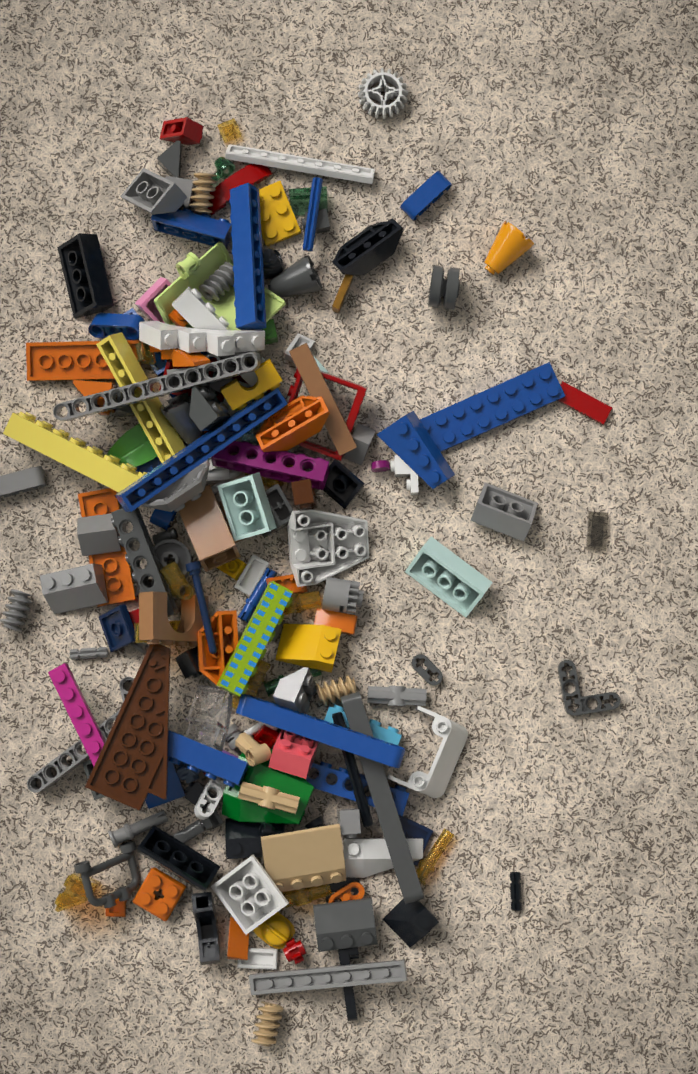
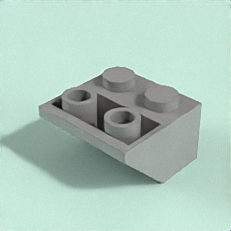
M304 667L280 679L273 695L277 705L301 713L309 710V701L317 690L316 682L309 668Z

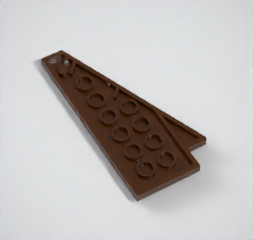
M161 644L149 646L85 785L86 788L138 811H141L149 793L164 800L167 799L171 649Z

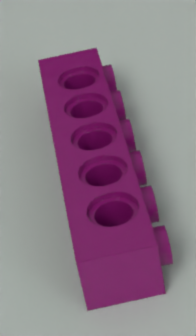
M234 441L211 457L213 466L247 474L260 472L261 477L291 483L311 479L312 487L319 490H324L330 471L329 461L323 458H311L304 454H293L288 451L263 452L260 446L252 445L246 441Z

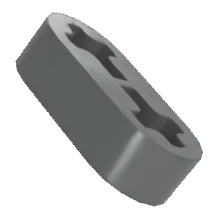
M418 654L414 656L411 662L413 669L428 684L438 685L443 678L441 671L425 655ZM417 658H423L425 660L424 665L427 667L426 670H424L421 666L418 668L415 666L417 664ZM428 670H430L433 674L435 672L439 674L437 676V678L439 679L437 682L435 680H433L432 682L429 680L431 676L427 673Z

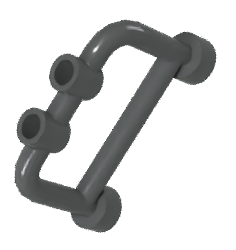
M135 841L119 845L121 855L91 867L89 860L74 865L76 874L80 873L85 894L91 905L96 907L104 905V908H110L116 905L115 900L118 898L119 901L131 898L130 893L138 887L140 881L133 852L137 849ZM128 860L132 875L131 884L120 887L112 893L104 894L101 898L97 899L94 896L90 877Z

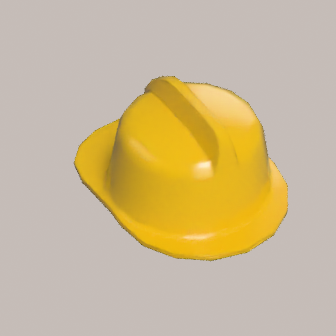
M277 912L253 929V932L269 946L275 949H283L286 945L285 943L295 934V928L286 917Z

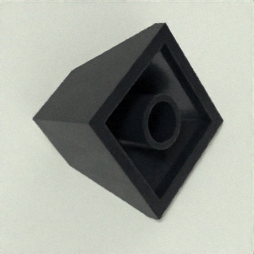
M402 899L383 918L387 925L409 948L425 937L439 923L438 919L419 900L405 905L404 899Z

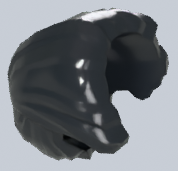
M264 248V279H269L284 270V263L278 250Z

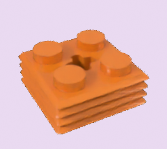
M153 867L133 899V903L163 921H167L186 889V885ZM162 889L164 898L160 897L157 899L154 892Z

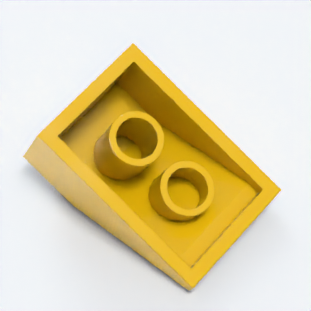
M284 624L275 660L332 673L342 629L325 625Z

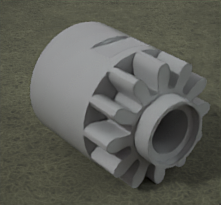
M327 577L322 610L355 615L356 607L361 608L364 594L363 590H359L360 582Z

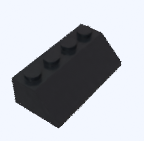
M79 233L57 247L73 317H84L104 312L113 307V298L97 234Z
M155 825L137 848V852L203 893L206 892L221 867Z

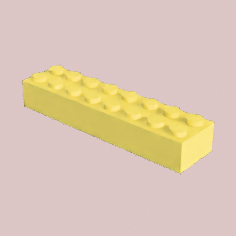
M28 412L12 413L3 432L4 435L117 492L122 491L147 474V472L136 471L137 467L129 463H120V459L116 456L102 454L103 450L98 447L86 446V441L77 437H69L70 433L62 429H53V425L46 421L35 420L36 416Z

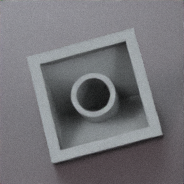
M111 513L78 518L77 536L82 556L121 551L118 540L119 532L111 522V518H113Z

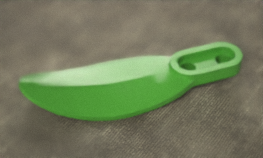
M140 423L123 434L107 453V455L111 454L118 457L120 463H129L135 467L157 457Z

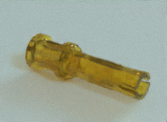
M445 828L426 858L419 862L420 865L416 873L420 884L423 886L426 885L425 881L431 872L435 871V864L455 836Z

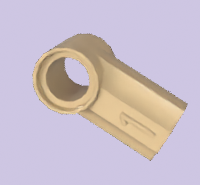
M245 732L239 734V737L235 740V746L245 754L250 766H256L270 760L271 751L267 744H259Z

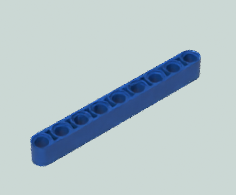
M241 694L236 713L394 768H400L406 750L401 746L247 694Z

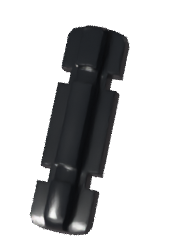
M510 872V881H512L510 883L512 911L522 910V902H520L522 899L521 883L519 882L521 880L520 872Z

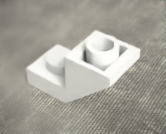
M394 455V461L390 462L391 472H394L395 477H410V479H406V489L410 490V495H418V474L398 455Z

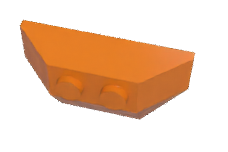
M298 397L264 421L260 431L255 435L263 452L290 450L319 433L330 412L322 397Z
M236 610L217 611L210 618L217 647L216 654H211L209 651L204 626L197 632L199 672L215 685H217L238 644Z

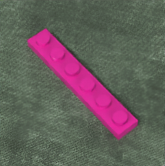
M64 663L49 671L48 674L93 766H95L106 741L68 664Z

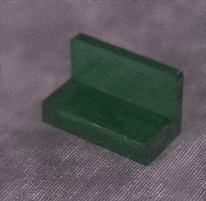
M324 186L321 190L319 210L327 209L328 213L327 186ZM311 187L289 189L290 206L295 216L305 215V212H308Z

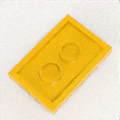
M281 181L259 189L261 233L266 246L269 247L301 234Z

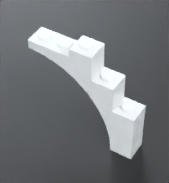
M156 320L139 322V341L159 350L178 348L188 353L209 352L216 356L235 355L237 352L265 350V331L261 329H196L166 324Z

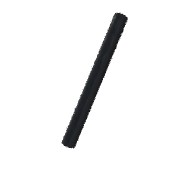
M342 713L332 714L334 724L346 728ZM342 750L363 826H372L373 820L354 754Z

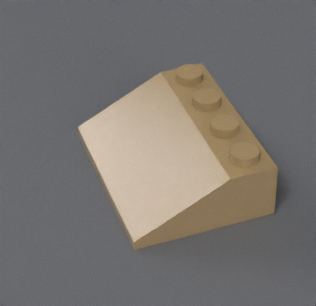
M340 824L261 837L264 869L281 892L346 881Z

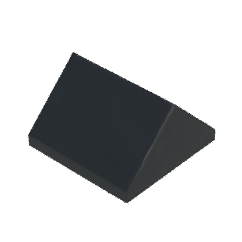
M334 459L329 466L330 471L323 491L346 509L364 488L365 483L341 462Z

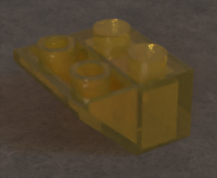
M75 872L68 875L63 885L66 888L62 894L59 893L54 903L57 905L55 911L60 912L88 901L80 873L76 874ZM90 877L94 892L99 881Z

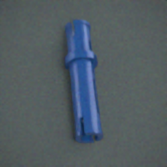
M266 568L251 596L245 600L246 604L238 615L239 619L246 623L249 622L267 587L266 579L275 577L277 575L275 571Z

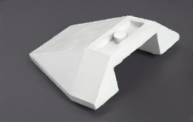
M315 509L292 511L287 525L289 561L297 587L318 584L326 580L327 577H332L369 558L367 520Z

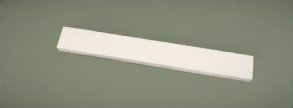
M231 144L228 145L225 153V159L368 184L373 183L375 169Z

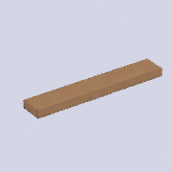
M305 343L289 351L310 396L322 397L328 407L330 414L325 422V426L339 455L341 456L357 448L308 344Z

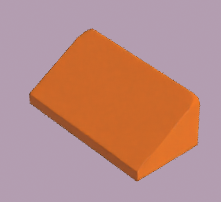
M230 917L227 958L248 960L249 933L246 935L235 919Z

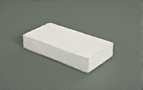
M253 554L234 588L251 596L270 563Z
M248 948V960H238L237 968L277 970L278 949Z

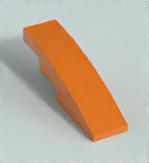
M149 345L150 352H161V360L172 359L173 367L199 366L210 363V359L200 352L188 353L178 348L159 350Z

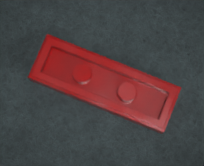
M563 381L561 382L560 386L565 397L559 399V402L602 425L605 423L612 407Z

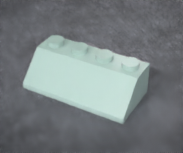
M433 537L428 539L405 571L465 618L493 583Z

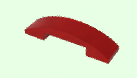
M249 164L229 176L215 187V191L210 192L214 196V199L208 200L213 203V206L207 208L212 211L210 215L212 216L227 206L226 203L230 199V189L245 183H250L251 185L259 184L271 176L272 172L267 166Z

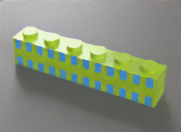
M274 581L268 583L216 685L217 687L236 697L246 693L249 687L247 682L250 676L253 677L258 669L256 666L258 660H262L267 651L265 647L268 642L273 640L276 633L274 629L277 624H281L284 618L282 613L285 607L288 608L292 603L293 597L291 595L293 591Z

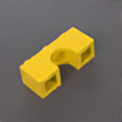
M270 358L261 363L259 369L254 371L258 377L254 386L244 387L236 378L220 388L232 410L236 408L237 410L243 409L248 405L246 402L254 399V401L264 396L263 392L268 389L272 391L281 385L280 382L283 380Z

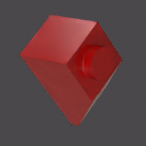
M188 117L164 121L160 139L170 142L181 141V144L184 145L200 144L204 126Z

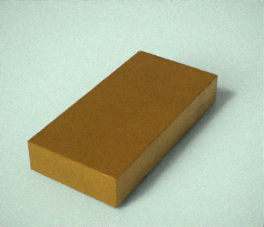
M345 274L333 302L332 310L338 314L352 284L353 275Z

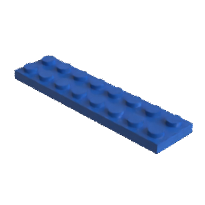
M550 362L419 420L440 452L558 401L564 398L565 394Z

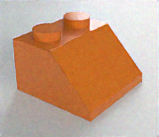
M73 380L74 386L83 397L115 389L114 385L109 382ZM100 397L97 401L100 408L105 404L103 397ZM115 409L100 412L98 414L110 415V412L115 413Z

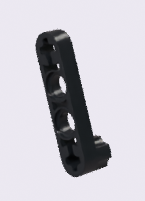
M358 947L338 949L340 965H350L351 959L359 958ZM353 986L343 987L347 1020H358Z

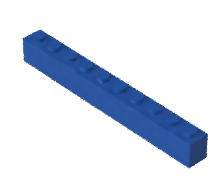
M278 388L272 391L268 390L264 393V396L249 403L246 407L117 493L115 497L125 512H132L288 403Z

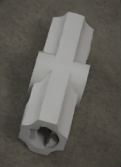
M368 686L367 703L388 704L390 706H426L427 689H412L404 686Z

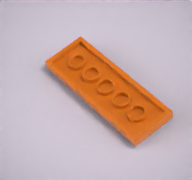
M127 340L141 365V341ZM100 341L26 343L27 381L106 380L115 378L96 345Z
M106 488L78 494L81 516L89 517L110 514L119 510V501L115 497L117 491ZM122 546L121 551L89 555L90 564L102 565L109 602L97 605V607L136 600L131 567L126 561L125 554L127 553Z

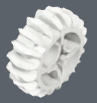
M381 68L380 73L374 69L373 75L368 73L367 79H362V84L359 85L360 91L358 92V97L361 98L359 103L364 104V111L369 109V116L375 112L376 119L379 117V114H382L383 119L386 118V114L392 118L393 112L398 115L399 109H404V103L407 102L406 96L408 95V90H406L407 84L402 83L403 77L397 78V72L392 75L390 69H388L387 73L384 72L383 68ZM377 82H380L378 87L369 90L372 85H374ZM386 82L392 84L394 87H389L386 84ZM382 87H383V91L385 92L384 100H383V95H381ZM397 97V99L393 103L386 105V102L388 100ZM372 100L379 101L380 105L374 103Z

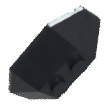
M393 218L386 222L370 225L340 247L335 259L332 261L333 265L342 274L366 275L395 253L404 231L403 227Z

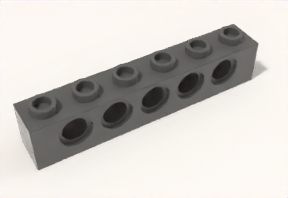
M139 507L132 512H125L123 508L112 512L113 518H111V522L119 532L118 540L120 545L126 550L125 558L127 563L132 566L134 571L132 572L133 579L139 584L141 589L139 593L152 591L167 593V616L171 617L178 614V608ZM129 522L133 525V530L130 533L126 530V525ZM136 540L140 543V548L137 551L133 548V543ZM143 558L147 561L145 569H142L140 566V561ZM150 576L154 579L152 587L147 585V579Z

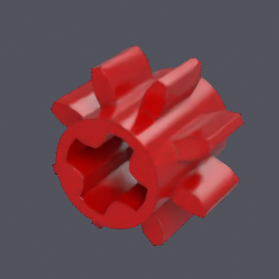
M294 938L285 943L287 947L283 949V952L288 962L294 960L295 964L304 961L303 955L307 954L302 941L296 942Z

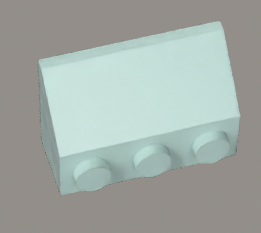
M260 472L217 485L234 541L266 533L277 528Z

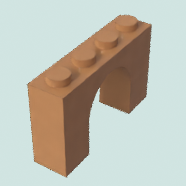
M154 591L139 593V640L147 641L148 645H158L159 642H161V645H173V642H175V646H187V643H189V647L198 646L197 632L203 626L196 595L181 596V621L175 631L171 627L167 616V593ZM205 596V600H206V604H207V609H208V613H209V608H208V596Z

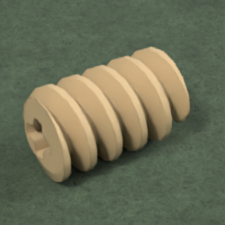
M201 172L194 173L193 176L198 178V180L193 181L192 184L196 185L197 188H192L191 191L196 195L190 196V199L195 201V203H191L189 206L195 211L212 213L207 208L213 206V203L208 200L214 199L210 192L215 191L211 184H216L217 181L212 179V177L217 175Z
M346 675L345 682L339 677L338 684L333 679H331L330 686L324 681L323 688L316 683L320 704L323 702L325 706H328L329 700L336 704V698L342 702L340 697L357 692L354 677L351 680L348 675Z
M261 1001L264 1007H258V1010L263 1012V1014L256 1015V1018L260 1019L261 1023H255L259 1031H253V1034L258 1036V1038L251 1039V1042L262 1046H272V1044L277 1043L273 1036H277L279 1033L275 1028L280 1027V1023L276 1020L282 1019L278 1012H282L284 1008L275 1003Z

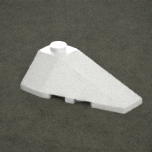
M344 838L346 877L365 878L394 868L385 838ZM406 838L413 862L423 859V838Z

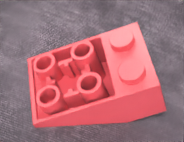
M282 729L273 747L268 767L306 779L320 742Z

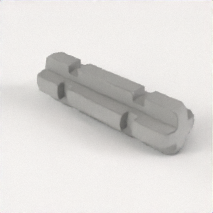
M107 647L70 650L71 660H79V658L92 659L98 656L100 658L108 657Z

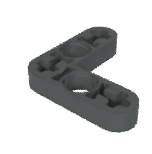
M564 660L559 663L558 676L563 705L567 714L576 716L613 710L620 705L621 699L615 692L581 697L575 664L570 660ZM564 663L572 667V670L569 671V677L574 676V679L563 681V677H567L566 672L561 670L564 667ZM571 682L575 685L573 693L565 691L566 683ZM577 694V699L573 698L574 704H578V708L573 713L571 709H568V706L571 705V699L566 700V696L571 697ZM609 695H612V698H616L613 706L607 703L603 704L604 708L601 709L602 702L599 698L600 696H602V700L609 699ZM591 698L597 701V707L593 710L587 706V701Z

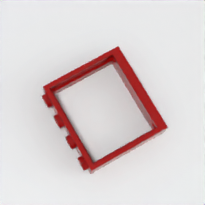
M298 369L294 374L296 382L294 386H290L287 396H290L288 403L298 398L303 384V379ZM321 371L324 379L357 390L346 422L352 433L368 387ZM308 440L298 444L340 461L344 454L340 456L337 450Z

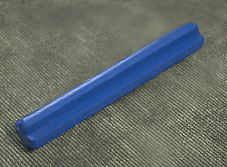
M313 177L303 242V250L308 252L313 251L323 183L322 178Z

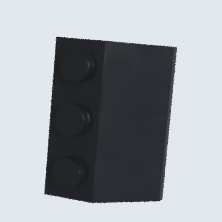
M225 818L226 859L249 858L253 854L255 857H263L261 838L258 837L261 823L239 822L231 818ZM269 823L272 824L275 830L285 833V824Z

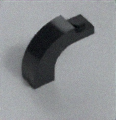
M212 892L192 894L200 964L221 963L217 916Z

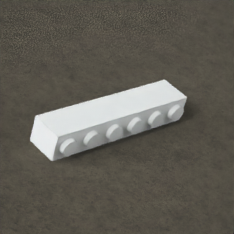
M188 287L172 303V306L193 328L231 330L228 327L229 322L223 316L219 317L215 313L216 309L209 302L205 303L201 299L202 295L196 288L191 289ZM249 357L247 359V362L249 364H255V359L253 357ZM263 357L260 360L261 363L266 361ZM255 372L240 375L251 387L257 382L258 377Z

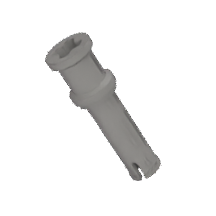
M162 810L131 825L126 823L124 827L115 831L110 830L108 833L114 847H118L119 843L133 840L135 835L151 829L154 825L158 826L168 822L165 811Z

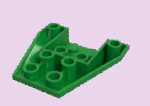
M242 752L238 759L247 762L245 754ZM270 760L256 766L249 765L242 782L261 787L268 786L278 789L280 792L300 797L296 814L279 809H268L258 806L257 803L238 799L241 785L240 787L235 785L234 788L226 785L223 792L222 815L239 822L300 825L315 787L304 778L269 768Z

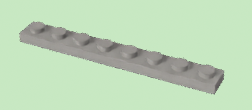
M405 959L249 975L251 995L408 980Z

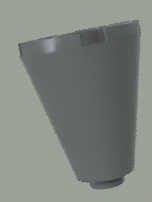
M307 255L271 279L268 289L279 297H288L319 292L322 290L319 275L313 267L314 263L311 257Z
M188 393L168 400L169 405L165 407L163 404L160 407L162 414L187 445L204 435V431H200L189 416L191 396Z

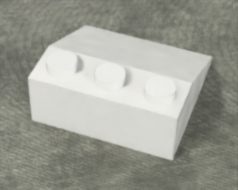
M254 854L211 886L246 935L289 904Z

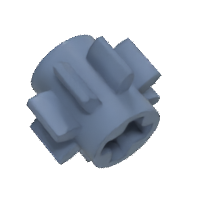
M180 762L177 775L181 780H186L188 784L200 778L198 774L201 770H198V773L187 769L188 765Z

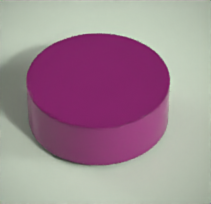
M387 460L372 462L371 470L372 472L389 471L390 462Z

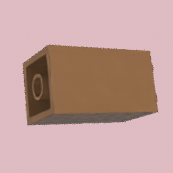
M205 486L201 496L194 501L190 499L184 503L185 507L179 510V513L205 572L241 556L211 486Z

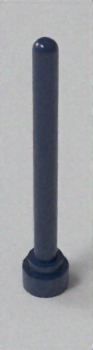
M200 561L185 564L186 571L193 579L209 651L211 654H216L217 647L199 575L201 574L202 566Z

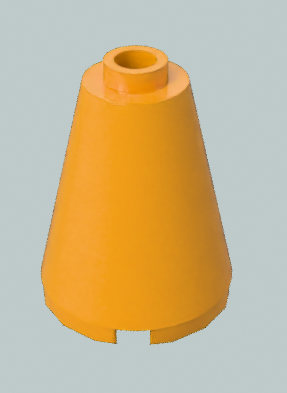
M504 221L484 261L486 264L485 269L493 275L495 272L497 274L501 273L534 245L533 241L529 238L525 239L523 232L511 223Z

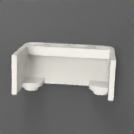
M417 706V711L434 718L432 730L436 735L443 738L428 774L416 771L410 775L408 782L389 774L387 778L429 797L439 798L447 788L467 740L468 732L464 726L421 706Z

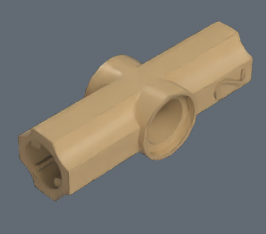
M242 782L238 799L257 803L258 806L273 810L279 809L296 814L300 797L280 792L278 789L268 786L261 787L247 782Z

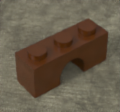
M311 479L291 482L294 504L298 510L318 507L315 488L312 487Z

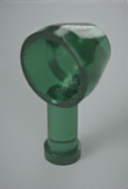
M219 157L214 163L217 171L214 175L217 176L212 177V179L218 181L220 178H226L235 170L234 163L225 159V157ZM228 168L229 173H223V171Z

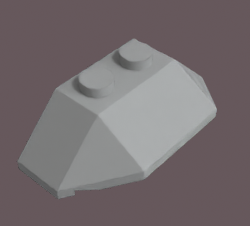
M204 461L142 505L144 507L169 512L174 510L177 512L184 508V503L190 499L191 501L198 499L201 496V492L205 489L210 466L209 461Z

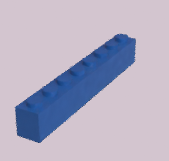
M245 183L230 189L229 199L232 225L235 324L239 330H259L266 328L259 189L250 183Z

